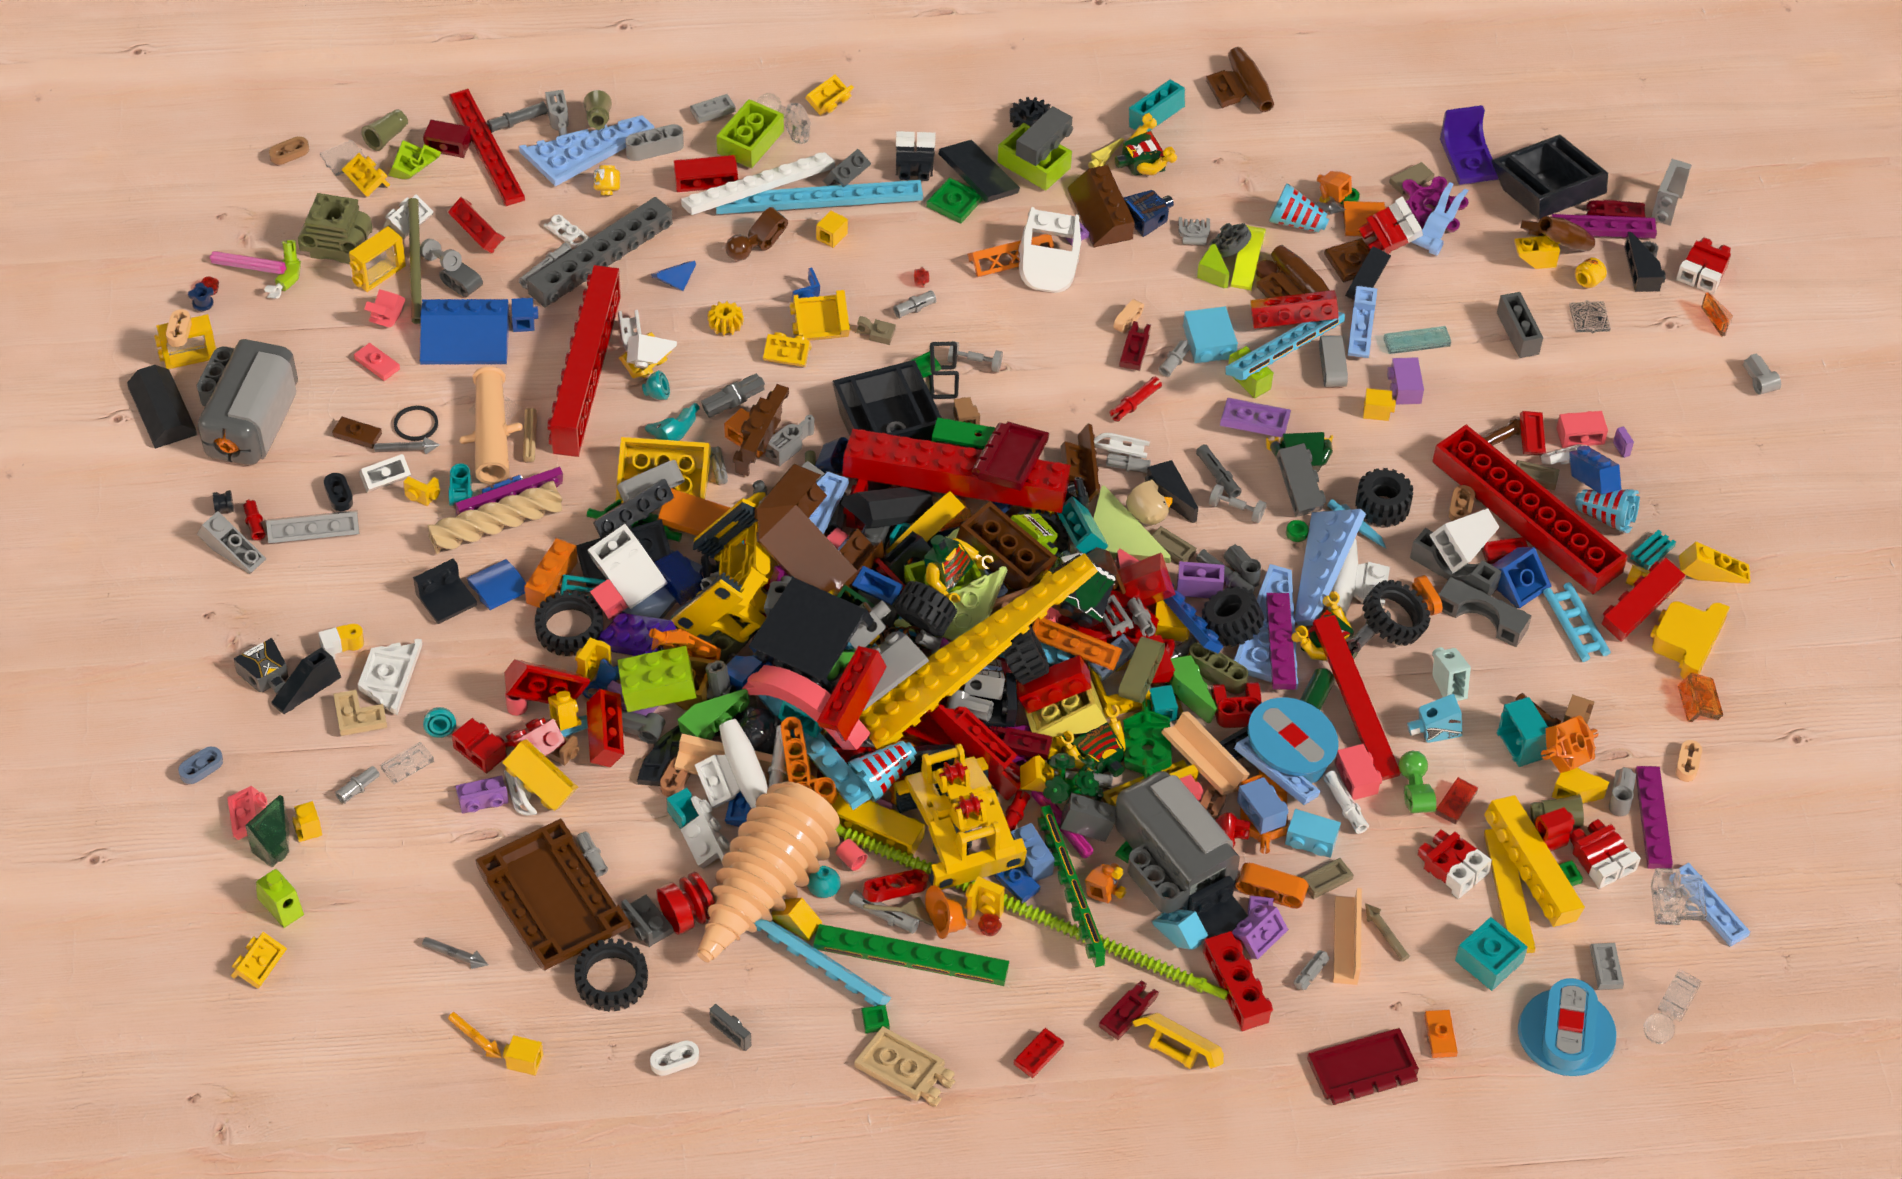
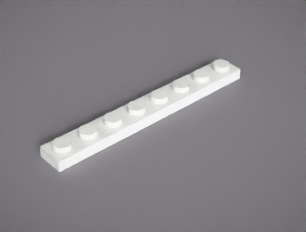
M825 152L817 153L814 156L783 164L771 170H764L762 173L746 176L743 179L728 182L716 188H709L707 191L691 194L688 197L682 198L681 204L685 210L694 215L834 169L835 160Z

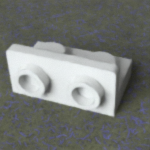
M414 195L412 198L419 200L420 226L434 212L417 195ZM408 197L400 203V208L397 211L393 209L385 216L387 220L383 225L385 228L391 226L403 239L409 235Z

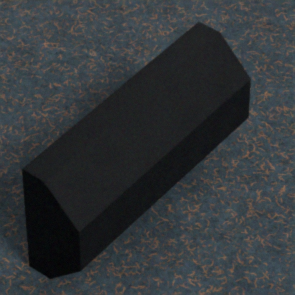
M155 364L137 370L127 382V385L155 449L196 436V428L170 370Z
M899 487L856 492L845 496L842 505L869 528L914 523L933 506L931 494L926 490Z

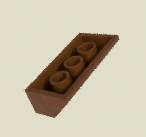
M1104 165L1087 169L1068 186V192L1084 227L1089 232V239L1093 248L1133 240L1135 222L1109 166Z
M990 501L961 524L956 538L978 550L980 556L989 555L993 558V563H988L984 560L985 566L991 572L998 571L1002 566L1006 567L1007 573L1003 582L1015 592L1038 584L1057 560L1054 554Z

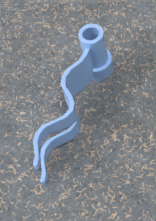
M1451 182L1444 189L1436 209L1429 215L1422 229L1423 236L1411 242L1429 250V253L1435 256L1442 249L1444 241L1441 238L1445 229L1454 219L1461 201L1469 191L1464 189L1453 200L1449 210L1444 213L1450 191L1453 187Z

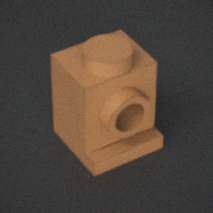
M971 397L954 399L953 415L955 421L980 425V413H978L977 406L972 404Z
M1572 694L1563 722L1571 717L1580 715L1588 724L1594 701Z

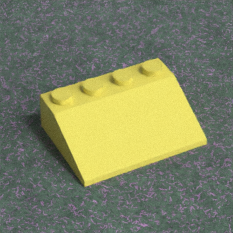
M1092 679V688L1029 714L1025 709L1031 731L1053 737L1062 736L1065 731H1071L1073 734L1087 733L1107 723Z

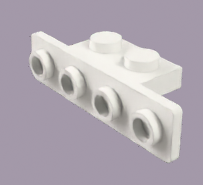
M693 796L691 801L699 816L680 830L698 866L704 869L719 857L722 861L724 855L730 852V843L721 834V825L712 816L710 804L705 799L701 800Z

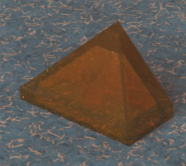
M1709 292L1705 293L1701 308L1721 337H1723L1727 333L1733 315Z

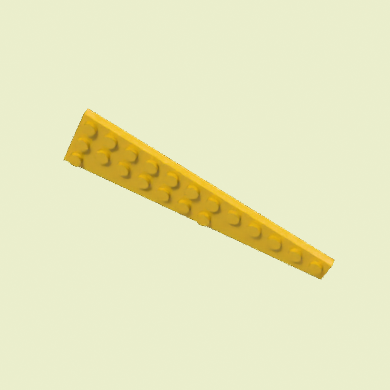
M1084 553L939 649L927 658L929 662L865 709L859 720L871 733L869 738L876 749L879 750L896 743L903 737L902 732L909 726L913 725L915 727L921 722L920 717L929 709L934 711L939 706L938 703L942 698L954 694L962 685L966 684L1012 645L1011 640L1020 632L1025 634L1030 629L1028 626L1037 618L1041 620L1048 614L1047 611L1052 605L1060 604L1069 594L1073 593L1097 573L1096 567Z

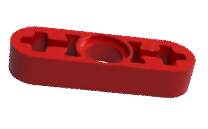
M912 869L869 879L864 883L863 897L869 902H881L923 892L927 888L928 874L920 869ZM890 884H898L901 887H892Z

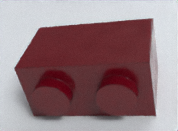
M431 119L423 135L424 145L438 150L444 155L464 158L471 143L470 127Z

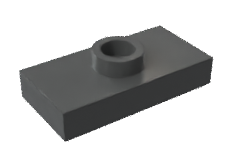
M715 1003L710 1008V1023L743 1051L749 1049L752 1046L751 1032L742 1026L737 1017L730 1016Z

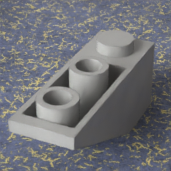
M219 511L202 524L197 533L213 551L249 574L266 560Z

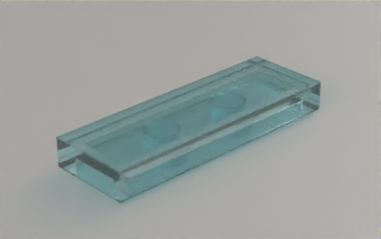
M1446 326L1386 333L1383 338L1389 354L1451 346V339Z

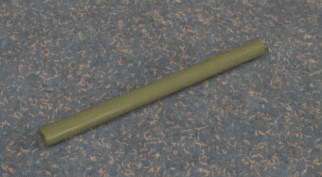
M410 198L408 200L411 320L413 323L419 324L421 323L422 308L419 200L417 198Z

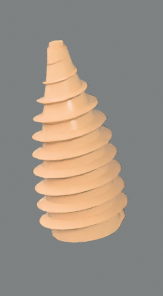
M782 782L771 785L767 793L757 798L756 808L748 812L747 822L740 825L738 837L731 841L730 852L725 854L722 859L723 868L716 873L718 886L713 887L711 890L715 904L708 908L710 920L705 926V933L697 956L702 961L709 963L711 960H714L734 940L739 941V936L745 931L756 932L757 928L754 923L759 919L771 922L772 915L769 910L784 911L786 904L783 898H797L798 891L795 886H807L809 884L807 873H817L820 869L818 861H824L830 857L828 847H836L839 844L840 839L836 832L840 823L838 814L815 791L795 782Z

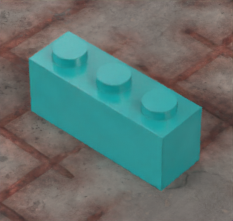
M1170 79L1129 107V127L1136 131L1139 126H1143L1142 118L1147 113H1150L1152 118L1157 121L1156 127L1185 107V87Z
M1071 496L1064 503L1062 513L1057 512L1073 544L1086 555L1096 547L1105 550L1108 544L1091 513Z

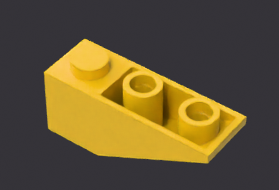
M1694 542L1679 555L1680 570L1685 575L1696 580L1744 584L1751 582L1749 564L1699 542Z

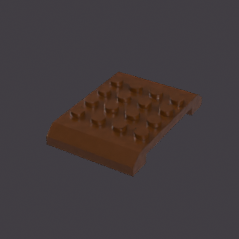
M561 818L475 859L482 879L538 966L544 971L581 953L585 948L589 949V945L592 943L597 945L599 940L603 939L605 941L631 928V922L621 907L615 905L574 843L571 832Z

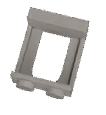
M1675 159L1671 160L1658 190L1651 218H1655V221L1671 226L1678 198L1682 199L1692 164Z

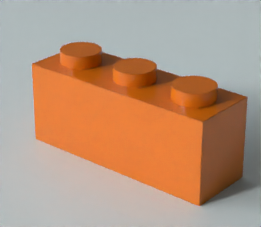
M557 538L555 539L524 586L527 604L540 608V603L542 601L546 602L547 597L551 596L554 599V593L559 592L561 589L563 575H570L578 563L576 545Z

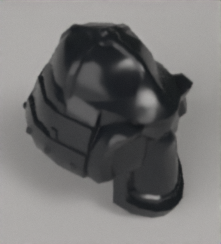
M749 707L738 723L750 740L754 751L773 755L776 727L781 725V721L778 716L772 715L767 709Z

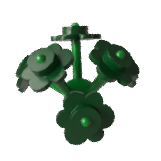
M1066 753L1051 756L1047 763L1051 768L1058 769L1060 776L1046 781L1045 785L1047 788L1043 791L1044 797L1051 799V802L1054 804H1061L1070 797L1071 793L1094 796L1093 800L1101 802L1102 797H1104L1102 793L1103 788H1099V781L1094 779V774L1091 771H1086L1090 768L1097 775L1099 774L1095 769L1097 764L1094 762V758L1086 756L1083 759L1078 755L1077 757L1085 765L1071 780L1065 778V769L1075 767V757L1069 756Z

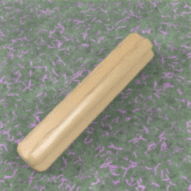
M527 408L525 410L523 461L526 463H532L535 460L537 410L535 408Z

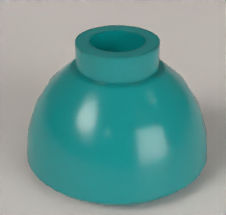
M662 371L653 372L648 377L646 383L642 384L645 396L650 395L657 400H667L669 398V382Z
M435 707L425 715L423 727L430 736L442 738L450 735L455 730L456 719L449 709Z
M821 866L817 873L809 875V884L807 886L813 895L820 898H828L839 891L841 880L834 869L828 866Z

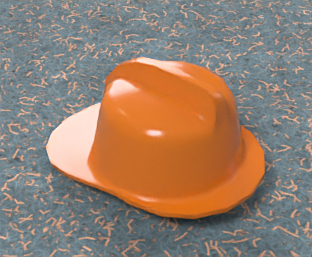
M930 886L926 892L925 906L938 937L945 939L949 933L966 928L967 924L961 904L955 900L947 899L938 886Z

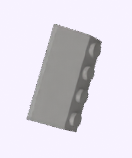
M900 631L892 632L886 636L882 644L870 648L879 651L887 667L864 710L929 662L927 657L906 634ZM838 674L835 679L829 681L833 686L831 690L827 689L830 694L833 693L842 674Z

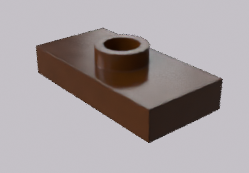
M341 417L333 429L332 435L335 438L373 449L374 444L377 443L382 435V429Z

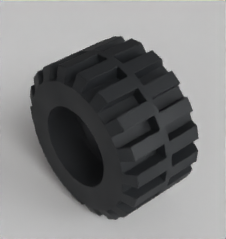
M1377 468L1373 472L1368 471L1366 476L1361 477L1355 501L1356 509H1361L1366 514L1364 519H1367L1369 524L1375 523L1378 527H1381V525L1390 527L1391 524L1394 526L1399 525V522L1406 520V516L1410 513L1413 485H1410L1411 481L1405 478L1403 473L1399 474L1394 469L1390 471L1388 468H1383V470ZM1379 496L1388 497L1390 499L1381 498Z
M909 581L893 606L898 615L907 623L939 637L944 635L958 612L955 605L945 595L924 583Z
M1227 587L1223 591L1219 590L1216 592L1217 594L1212 595L1209 601L1205 602V608L1201 612L1202 619L1208 623L1206 627L1219 636L1218 641L1225 647L1231 645V647L1237 644L1242 645L1245 641H1250L1254 635L1260 632L1259 629L1263 627V612L1253 592L1245 587Z
M1030 625L1028 626L1030 629L1025 634L1020 632L1011 640L1012 645L1002 652L1013 675L1022 685L1049 673L1048 660Z

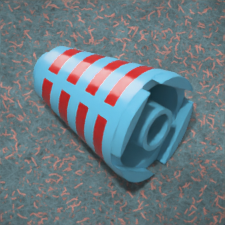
M1286 183L1269 221L1275 224L1319 233L1320 229L1325 230L1329 219L1326 218L1327 213Z
M1583 489L1581 493L1577 494L1575 505L1578 506V511L1618 531L1629 533L1633 528L1629 526L1630 522H1635L1637 518L1640 496H1636V494H1639V491L1634 489H1621L1602 495L1593 489Z
M902 740L853 759L848 763L853 772L870 790L873 796L870 799L876 802L916 760L914 755L917 753L910 742L905 743Z

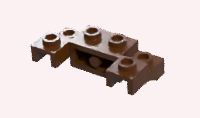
M776 384L773 392L770 391L768 393L767 399L760 397L757 404L751 407L750 417L748 421L743 422L741 427V433H743L741 448L735 452L733 457L735 473L748 477L750 474V462L755 464L757 450L765 451L781 421L782 403L789 396V387Z

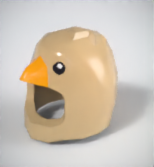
M1152 479L1135 487L1128 495L1126 505L1129 512L1144 525L1151 526L1165 520L1173 498L1160 495L1158 493V485Z

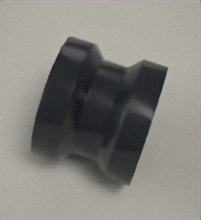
M231 490L222 494L213 492L215 513L217 511L220 513L222 511L234 512Z

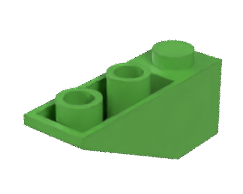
M1192 656L1170 658L1175 672L1170 682H1165L1166 685H1172L1173 692L1179 697L1180 701L1204 721L1211 723L1217 710L1216 703L1208 691L1207 683L1203 681L1199 666L1195 664Z
M743 689L694 704L677 719L680 731L686 735L712 740L715 733L720 730L719 726L722 723L732 720L739 712H743L750 703L748 691Z

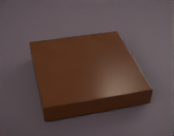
M1360 238L1327 248L1324 255L1342 282H1347L1355 278L1370 249L1364 240Z

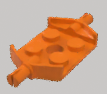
M652 628L649 631V636L653 638L651 650H655L659 645H662L665 650L686 646L690 657L720 660V648L692 635L682 628L664 632Z
M1580 715L1571 717L1569 720L1558 725L1546 728L1547 749L1541 752V755H1546L1542 756V759L1548 760L1550 758L1560 773L1573 770L1595 759L1594 738H1597L1599 733L1594 734L1598 732L1597 729H1589L1588 724Z
M1259 770V775L1241 782V785L1264 777L1269 785L1274 787L1280 800L1284 801L1287 805V791L1261 770ZM1240 807V820L1251 821ZM1288 814L1285 826L1264 834H1260L1251 822L1249 836L1260 842L1261 853L1264 854V849L1265 854L1270 852L1271 840L1287 835L1289 828Z

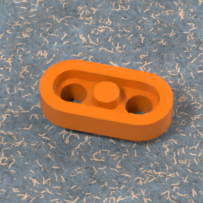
M1422 575L1414 578L1412 590L1417 591L1416 596H1422V603H1426L1428 606L1426 610L1430 611L1431 616L1441 613L1443 609L1441 599L1427 576Z

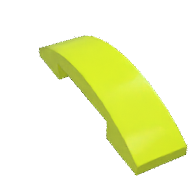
M1246 225L1251 231V239L1237 254L1231 287L1251 291L1266 229Z

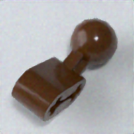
M774 207L767 208L749 230L748 237L739 234L733 235L728 239L725 245L727 255L733 260L741 261L749 257L752 248L755 246L764 251L770 249L787 228L788 220Z

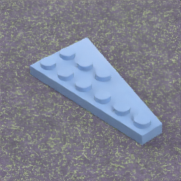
M1270 564L1257 597V602L1264 615L1263 627L1259 629L1260 632L1257 635L1253 636V639L1239 645L1234 661L1247 668L1248 676L1272 682L1266 593H1289L1292 634L1295 633L1292 596V570ZM1293 641L1297 690L1298 678L1296 661V642Z

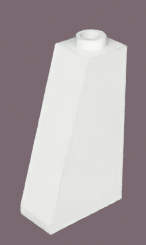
M1485 509L1442 525L1430 534V537L1452 573H1455L1476 556L1499 529V525L1489 509Z

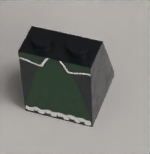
M1078 554L1077 556L1058 566L1057 568H1055L1054 573L1081 555ZM1095 563L1093 564L1098 571L1077 590L1069 594L1060 604L1052 605L1061 615L1073 619L1080 626L1088 629L1101 623L1116 576Z

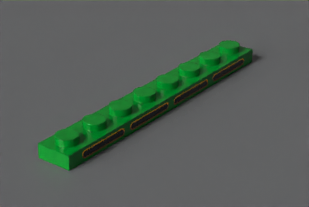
M1051 806L1041 807V817L1037 818L1040 831H1044L1045 844L1048 849H1051V854L1054 857V867H1058L1059 883L1065 886V898L1067 903L1072 905L1073 920L1079 923L1078 931L1081 940L1086 942L1088 959L1092 958L1095 968L1105 966L1106 950Z
M819 924L813 944L814 948L821 951L1005 986L1010 962L1008 960Z

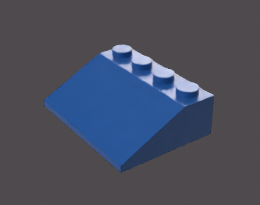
M422 299L420 365L507 364L510 325L508 299Z

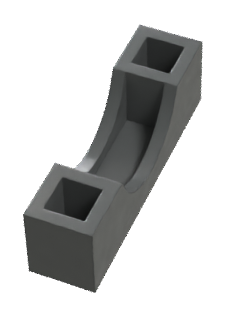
M1425 528L1413 541L1410 559L1449 580L1452 577L1490 596L1498 588L1502 571L1483 560L1478 564H1466L1455 573H1452L1431 539L1430 534L1433 532Z
M1452 577L1449 578L1438 594L1442 602L1443 613L1454 618L1466 613L1483 615L1494 624L1496 638L1514 647L1518 646L1529 628L1532 615Z

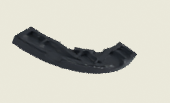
M739 712L732 719L740 721V719L742 718V712ZM679 725L663 735L654 744V748L648 756L645 757L639 770L638 785L660 786L662 776L679 752L680 739L683 734L680 731ZM720 730L715 733L714 737L721 736Z

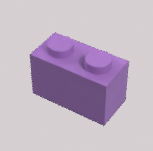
M1418 357L1393 358L1391 367L1387 369L1388 380L1392 381L1390 391H1392V396L1396 400V405L1421 404L1424 386Z
M1179 561L1177 591L1183 596L1210 598L1212 595L1217 594L1216 592L1219 590L1223 591L1224 565Z

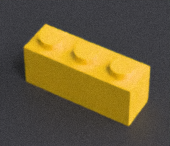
M527 739L520 742L502 762L506 766V771L511 776L518 777L524 782V788L530 793L538 795L541 798L540 802L549 810L553 809L556 811L561 808L579 788Z

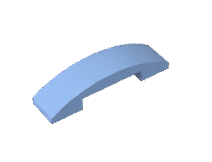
M1356 287L1348 356L1369 358L1378 290L1376 288Z

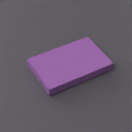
M1227 398L1220 426L1282 437L1286 433L1291 410Z

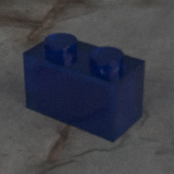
M678 550L655 562L656 567L667 581L664 587L679 605L695 598L697 593L702 591L700 586L703 579L702 574L699 571H695L690 560L686 556L683 557Z

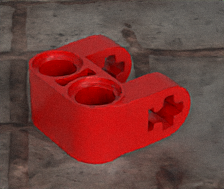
M1258 682L1246 683V697L1227 698L1224 684L1211 686V697L1216 703L1215 717L1219 726L1223 728L1248 726L1252 712L1262 703Z

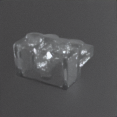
M1656 868L1651 881L1655 924L1680 925L1681 920L1705 921L1707 911L1702 875L1680 874V869Z

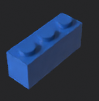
M1580 446L1577 450L1569 452L1572 477L1601 495L1622 489L1620 466L1618 463L1590 448V446Z

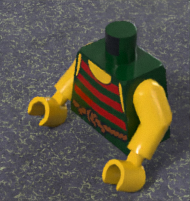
M936 535L931 539L932 549L924 557L926 582L930 587L945 595L953 604L960 602V596L957 593L949 594V592L974 565L973 560H976V565L980 570L989 569L985 566L984 560L988 563H993L994 560L989 555L980 556L978 550L958 538L949 539L942 535Z
M1112 705L1113 715L1109 714L1107 707L1103 710L1106 719L1110 720L1109 724L1107 722L1074 739L1071 731L1063 732L1066 741L1062 736L1057 737V744L1061 747H1066V754L1075 757V768L1081 769L1085 765L1077 757L1080 755L1083 759L1086 756L1094 758V762L1097 764L1095 769L1099 774L1109 771L1113 774V777H1118L1124 772L1125 768L1121 765V762L1123 761L1126 747L1120 720L1116 719L1119 714V707L1117 705Z

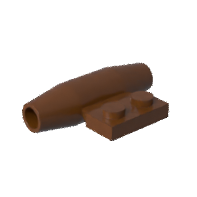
M1235 47L1228 53L1233 71L1222 70L1206 76V82L1221 108L1239 103L1245 96L1261 112H1267L1274 106L1268 83L1256 63L1241 47Z
M1545 216L1539 222L1522 220L1520 228L1528 231L1527 235L1534 237L1546 236L1552 242L1571 250L1590 251L1595 246V238L1589 232L1566 219Z
M1284 245L1277 246L1271 253L1272 259L1281 272H1272L1257 281V288L1267 298L1330 291L1323 279L1300 256Z

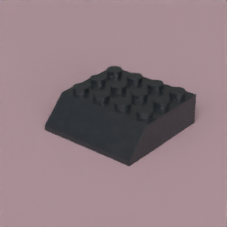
M1560 134L1492 160L1503 190L1538 219L1607 193L1608 172Z
M915 360L833 380L839 413L849 436L852 429H862L932 442L937 417H942ZM892 422H901L906 426L905 429L894 428L890 433L886 431L887 426Z

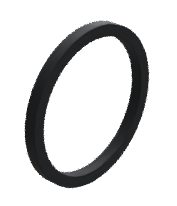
M425 406L407 407L401 410L394 419L396 433L401 438L409 441L424 440L425 437L429 438L438 428L436 413ZM413 410L426 411L435 420L431 431L422 436L403 434L398 429L397 423L403 414Z

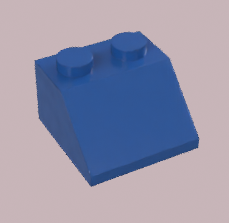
M1518 547L1492 564V566L1502 571L1496 590L1516 608H1521L1542 594L1546 588L1552 587L1535 547Z

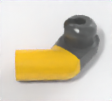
M757 480L753 483V496L746 500L759 505V502L767 495V486H765L762 480Z

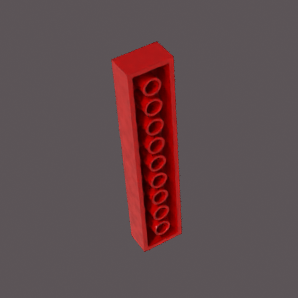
M594 265L592 274L589 273L587 276L588 288L583 291L584 303L583 305L580 304L578 310V317L580 318L574 324L575 336L570 338L571 351L566 353V368H562L561 372L562 384L557 386L556 396L558 398L557 401H553V417H549L547 429L551 431L549 445H552L553 454L579 457L621 299L619 268Z
M1467 424L1436 445L1432 463L1459 485L1471 487L1478 501L1518 534L1525 537L1530 544L1592 595L1624 572L1628 555Z
M852 429L844 453L842 476L945 494L950 491L953 495L1062 513L1069 484L1071 465L1038 459L1020 491L979 480V476L972 474V469L983 450L888 435L886 433L870 432L862 429Z

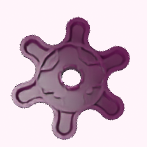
M1437 176L1433 178L1432 184L1428 187L1419 186L1411 179H1407L1402 183L1403 191L1410 197L1405 202L1421 229H1423L1429 215L1436 209L1440 197L1447 186V180L1444 177ZM1449 195L1444 213L1449 210L1456 196ZM1466 197L1461 201L1458 210H1464L1468 206L1469 201ZM1430 204L1435 208L1432 211L1430 208L1426 207V205ZM1454 217L1446 230L1451 233L1459 229L1460 222Z

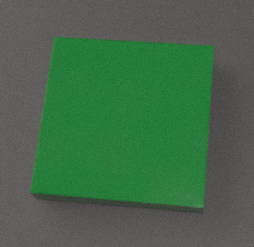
M949 177L927 201V207L961 224L982 202L983 198L974 189Z

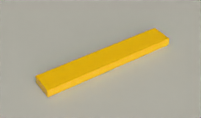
M1485 829L1484 838L1488 856L1492 859L1491 869L1504 927L1528 946L1526 953H1535L1536 947L1517 866L1510 860L1508 852L1502 843L1499 842L1494 830Z

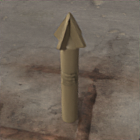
M1365 903L1367 922L1373 921L1401 961L1407 960L1409 954L1380 916L1381 909Z

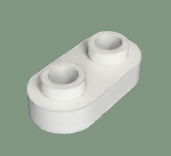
M682 1041L656 1050L650 1058L651 1069L655 1074L665 1076L692 1067L699 1060V1048L692 1041ZM684 1055L691 1056L689 1058H683ZM661 1063L667 1064L666 1066H660Z

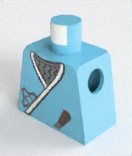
M1454 694L1420 706L1418 708L1419 719L1407 723L1411 736L1423 733L1428 743L1462 736V713Z

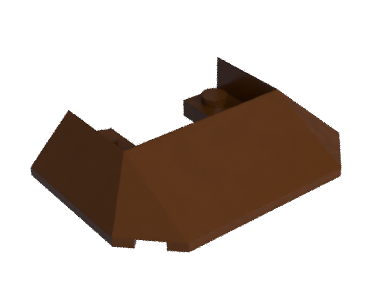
M793 464L754 509L755 519L758 521L757 542L790 577H795L826 592L830 590L840 592L842 587L846 585L858 593L859 589L853 587L852 584L862 567L865 566L877 572L875 568L878 566L875 560L877 558L882 560L885 557L882 541L872 544L857 528L850 533L837 549L809 519L827 497L825 492L815 483L821 474Z

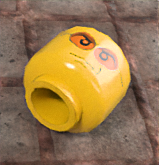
M1594 257L1586 259L1575 269L1576 281L1586 288L1595 287L1606 278L1607 274L1604 263Z

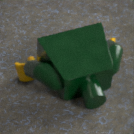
M1324 432L1285 433L1282 435L1280 443L1279 437L1275 436L1274 441L1266 437V448L1272 451L1276 457L1280 449L1305 443L1306 449H1309L1312 454V468L1319 472L1321 466L1327 464L1333 453V435H1330L1329 438H1324Z

